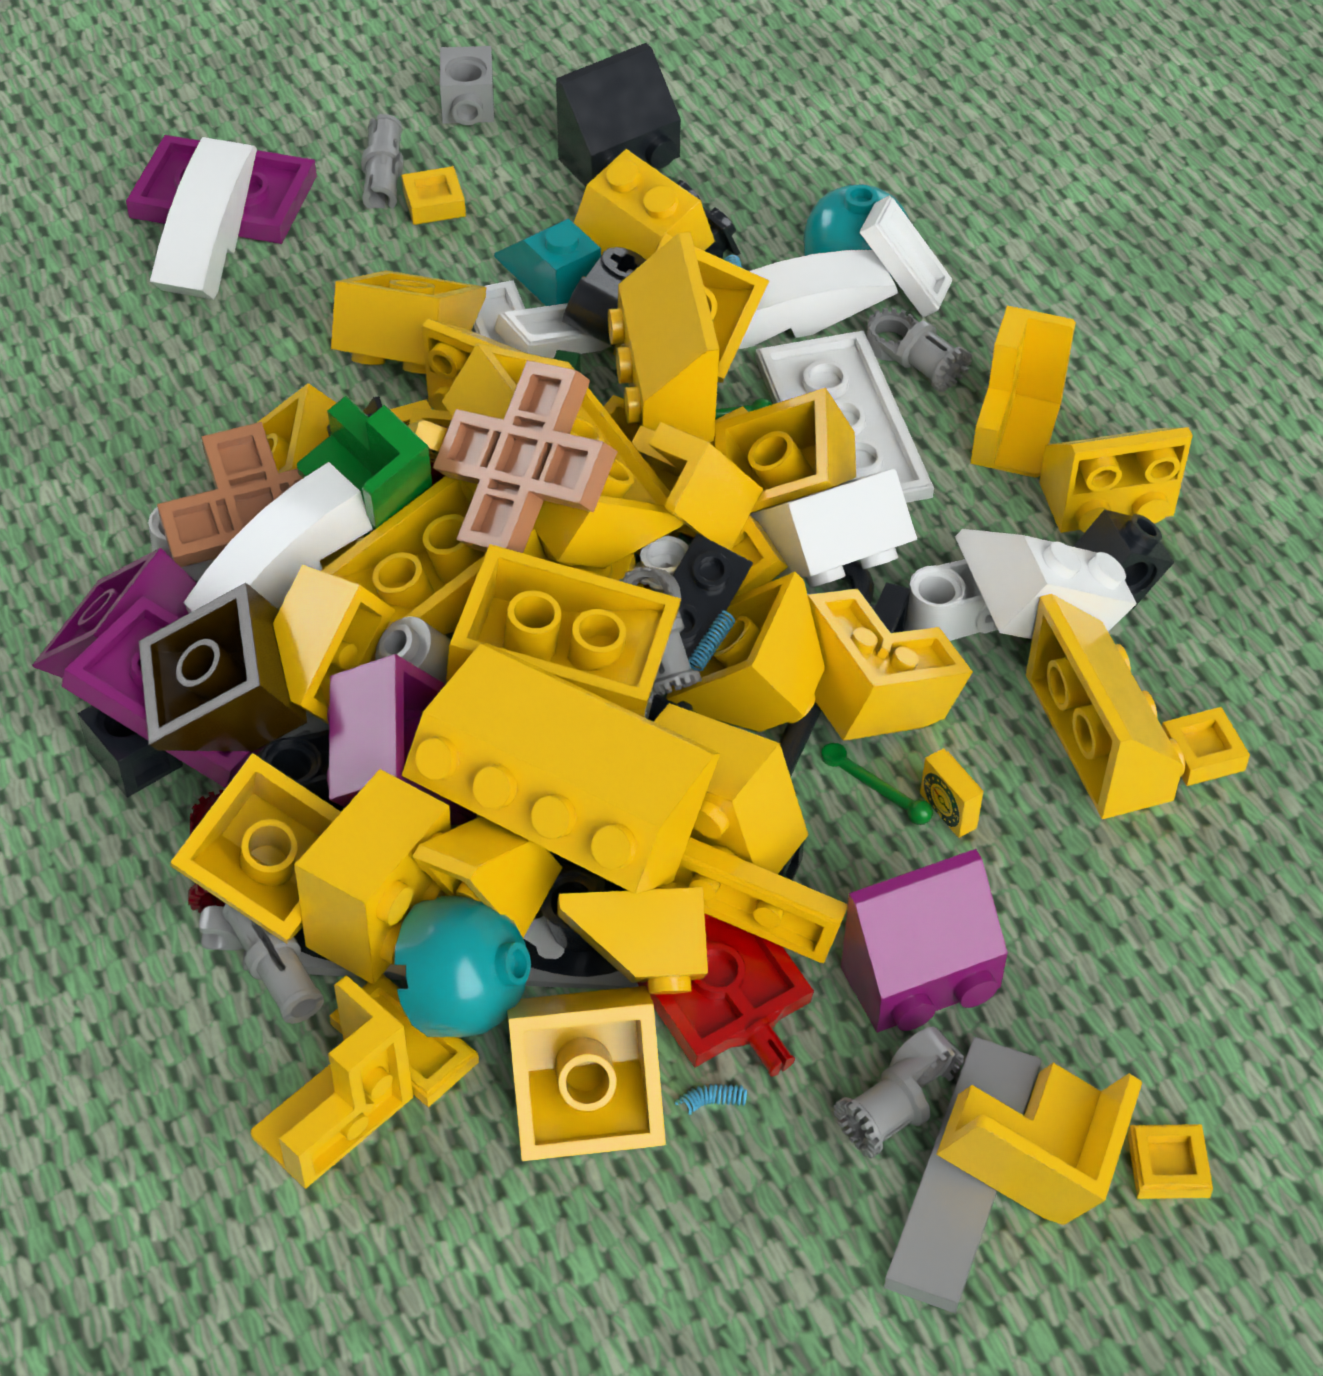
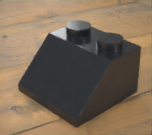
M647 43L556 78L558 160L585 187L625 149L657 169L668 166L674 159L680 157L681 119L653 49Z

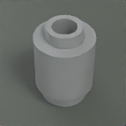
M404 617L392 623L380 637L376 648V660L397 654L446 684L451 639L420 618Z

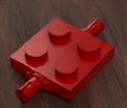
M704 913L708 974L703 979L691 980V992L650 994L654 1009L694 1068L729 1048L750 1044L768 1070V1074L771 1077L779 1074L780 1069L782 1072L788 1069L794 1063L795 1057L790 1054L773 1028L779 1020L809 1004L814 990L782 946ZM637 982L639 986H646L649 992L648 982Z

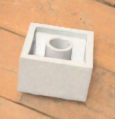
M895 468L849 480L834 488L750 513V516L760 523L789 566L779 576L783 577L796 572L801 578L807 577L810 587L845 577L843 565L859 559L863 569L898 558L895 547L917 540Z
M962 529L955 536L999 633L1032 639L1039 598L1048 594H1053L1101 620L1108 632L1137 604L1125 582L1126 574L1123 567L1115 558L1107 553H1097L1067 546L1061 542H1051L1018 534Z

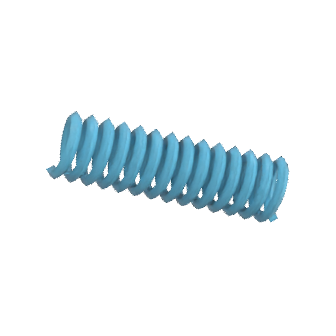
M722 610L724 614H718V618H715L716 621H713L711 628H708L709 632H706V635L703 636L704 639H701L699 646H696L694 653H691L692 657H689V662L697 667H701L696 668L690 664L692 669L703 671L716 652V649L719 648L718 646L721 645L723 639L728 635V632L731 630L730 628L735 624V619L729 612Z

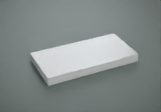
M864 330L756 349L755 360L773 404L825 387L827 388L855 432L856 478L854 479L895 468L906 503L933 498V484Z

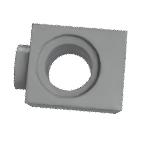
M491 46L440 47V94L443 124L460 123L462 125H473L477 122H494Z

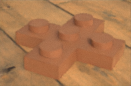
M527 360L504 419L458 409L455 410L433 468L449 478L478 484L456 540L472 549L487 552L489 544L523 553L543 501L594 513L618 451L603 441L570 434L590 383L587 377L574 369Z
M262 422L201 436L203 450L216 489L157 504L159 518L171 557L180 567L216 559L227 544L261 510L295 483L303 479L299 475L298 469L278 473Z

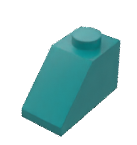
M566 219L495 252L494 257L545 306L569 302L581 278L588 275L601 257V247L570 219Z

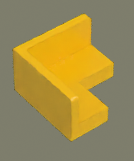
M1007 305L994 345L989 386L975 428L970 464L1034 478L1040 476L1045 445L1050 444L1063 399L1076 325L1073 319Z
M662 422L659 423L656 431L640 426L631 443L651 465L652 470L670 491V495L665 502V509L684 523L682 527L674 531L692 539L698 533L731 550L763 488L711 443Z
M858 589L808 594L825 665V670L814 692L815 702L843 741L924 728L945 719L973 671L940 627L890 633Z
M347 975L334 984L343 1042L328 1053L330 1064L251 1129L252 1139L305 1189L413 1098L404 1025Z
M1053 1062L1039 1072L1024 1115L974 1085H970L957 1096L936 1155L1040 1217L1065 1225L1106 1200L1142 1081L1128 1073L1100 1091Z

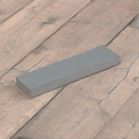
M973 1037L887 1272L884 1284L885 1289L956 1314L998 1191L939 1157L936 1153L957 1096L970 1085H974L1024 1115L1040 1070L1041 1058Z

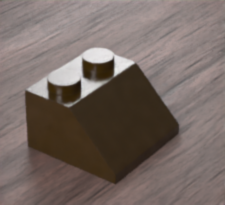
M246 582L139 641L149 745L157 751L253 752L307 723L306 711L290 701L273 626L279 610Z

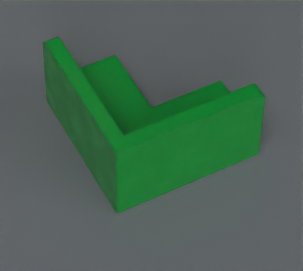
M345 396L327 410L331 435L297 463L299 475L305 478L330 462L358 488L365 503L366 514L373 527V530L363 535L366 537L432 487L429 446L385 405L368 417L356 404Z

